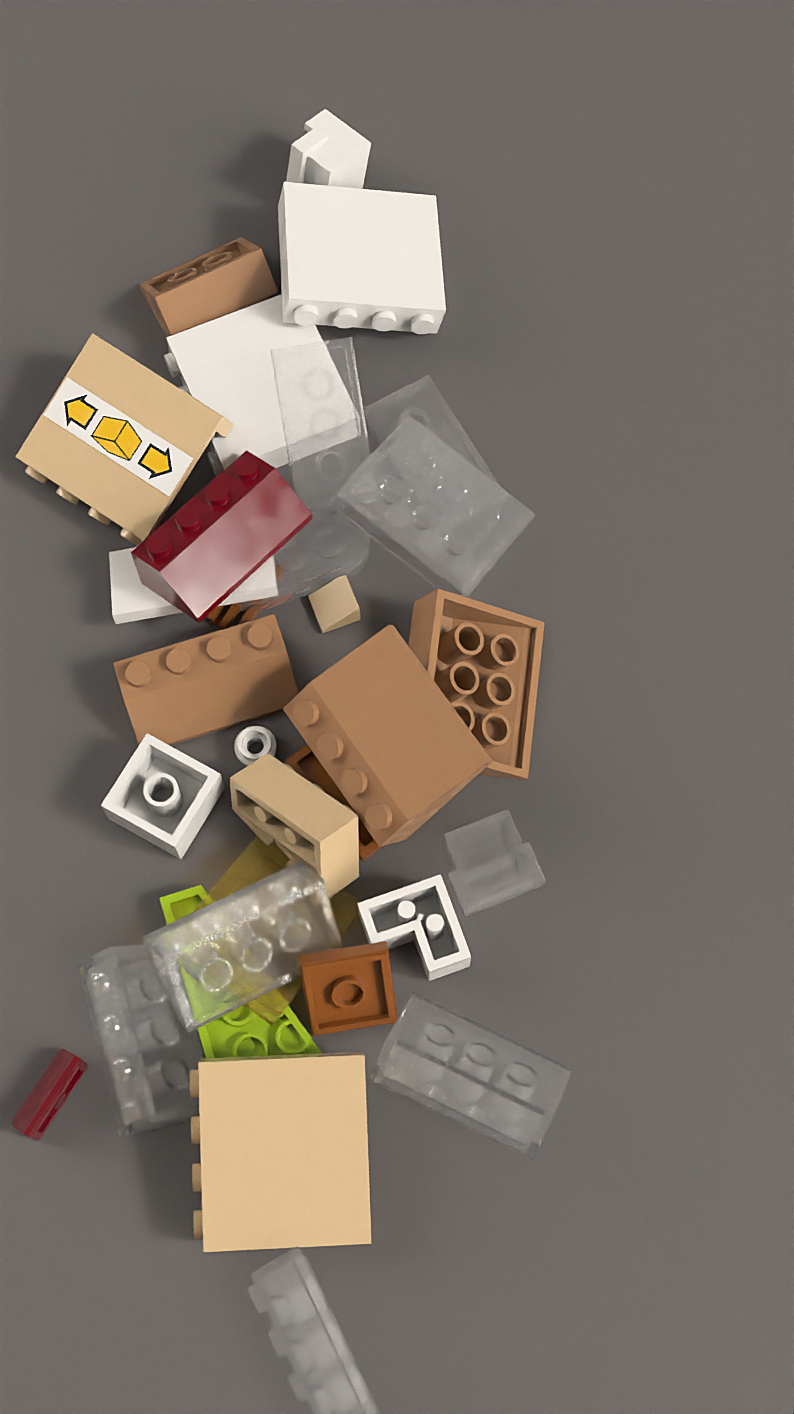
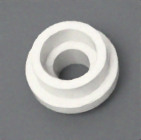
M247 727L235 739V754L238 760L246 766L267 753L273 757L276 754L277 745L275 737L264 727ZM254 742H259L264 747L260 753L253 754L248 751L249 746Z

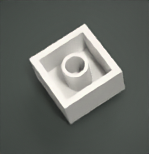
M147 733L101 804V807L111 821L182 859L223 793L225 785L220 773Z

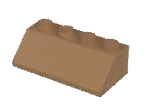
M275 614L113 663L139 745L147 733L171 746L284 711L283 708L299 693Z

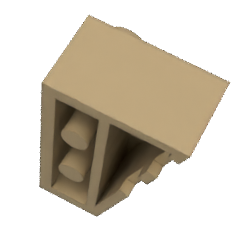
M269 753L230 777L232 809L267 846L274 842L290 858L286 866L294 875L302 871L317 887L313 895L322 904L359 877L358 815L349 806L342 805L325 793L319 785L312 784L296 773L290 765L282 763Z

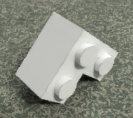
M441 874L357 903L359 917L369 944L387 941L388 949L414 941L428 981L470 967L471 955Z

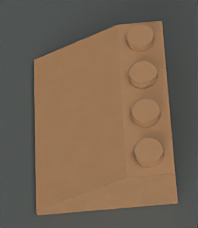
M437 588L414 602L408 646L493 762L478 775L526 780L529 774L545 622Z
M387 625L309 682L283 708L379 847L406 840L493 762L393 625Z

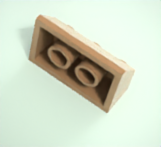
M242 237L138 284L167 336L175 335L247 306L269 299V296L278 292L262 249Z

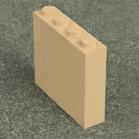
M363 1051L200 1059L198 1070H190L191 1098H199L200 1116L191 1117L192 1145H200L201 1163H193L192 1183L193 1192H202V1210H194V1239H203V1252L372 1244L365 1055Z

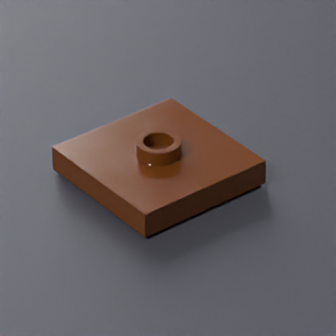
M387 941L298 955L311 1036L399 1022Z

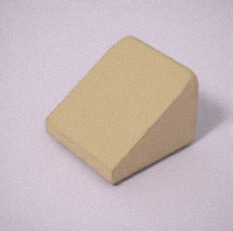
M346 575L334 579L308 595L322 633L361 620L360 609Z

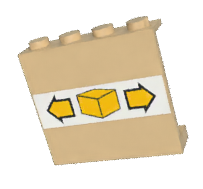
M92 333L17 453L16 458L28 465L25 470L28 475L43 484L50 479L59 485L56 490L57 494L77 505L79 500H82L91 506L88 511L89 515L109 526L111 521H114L123 527L120 535L138 546L153 533L214 434L217 432L226 438L234 424Z

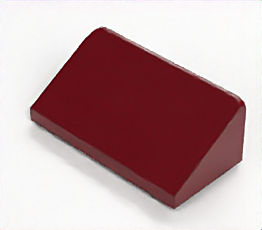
M61 1049L12 1120V1125L26 1136L36 1141L40 1140L88 1069V1064L66 1049Z

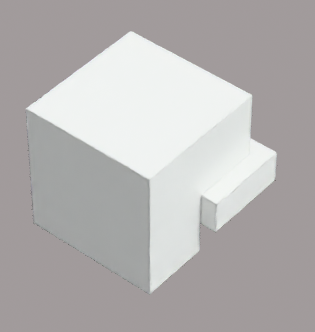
M324 109L305 123L304 129L308 133L291 144L286 182L362 189L371 142Z

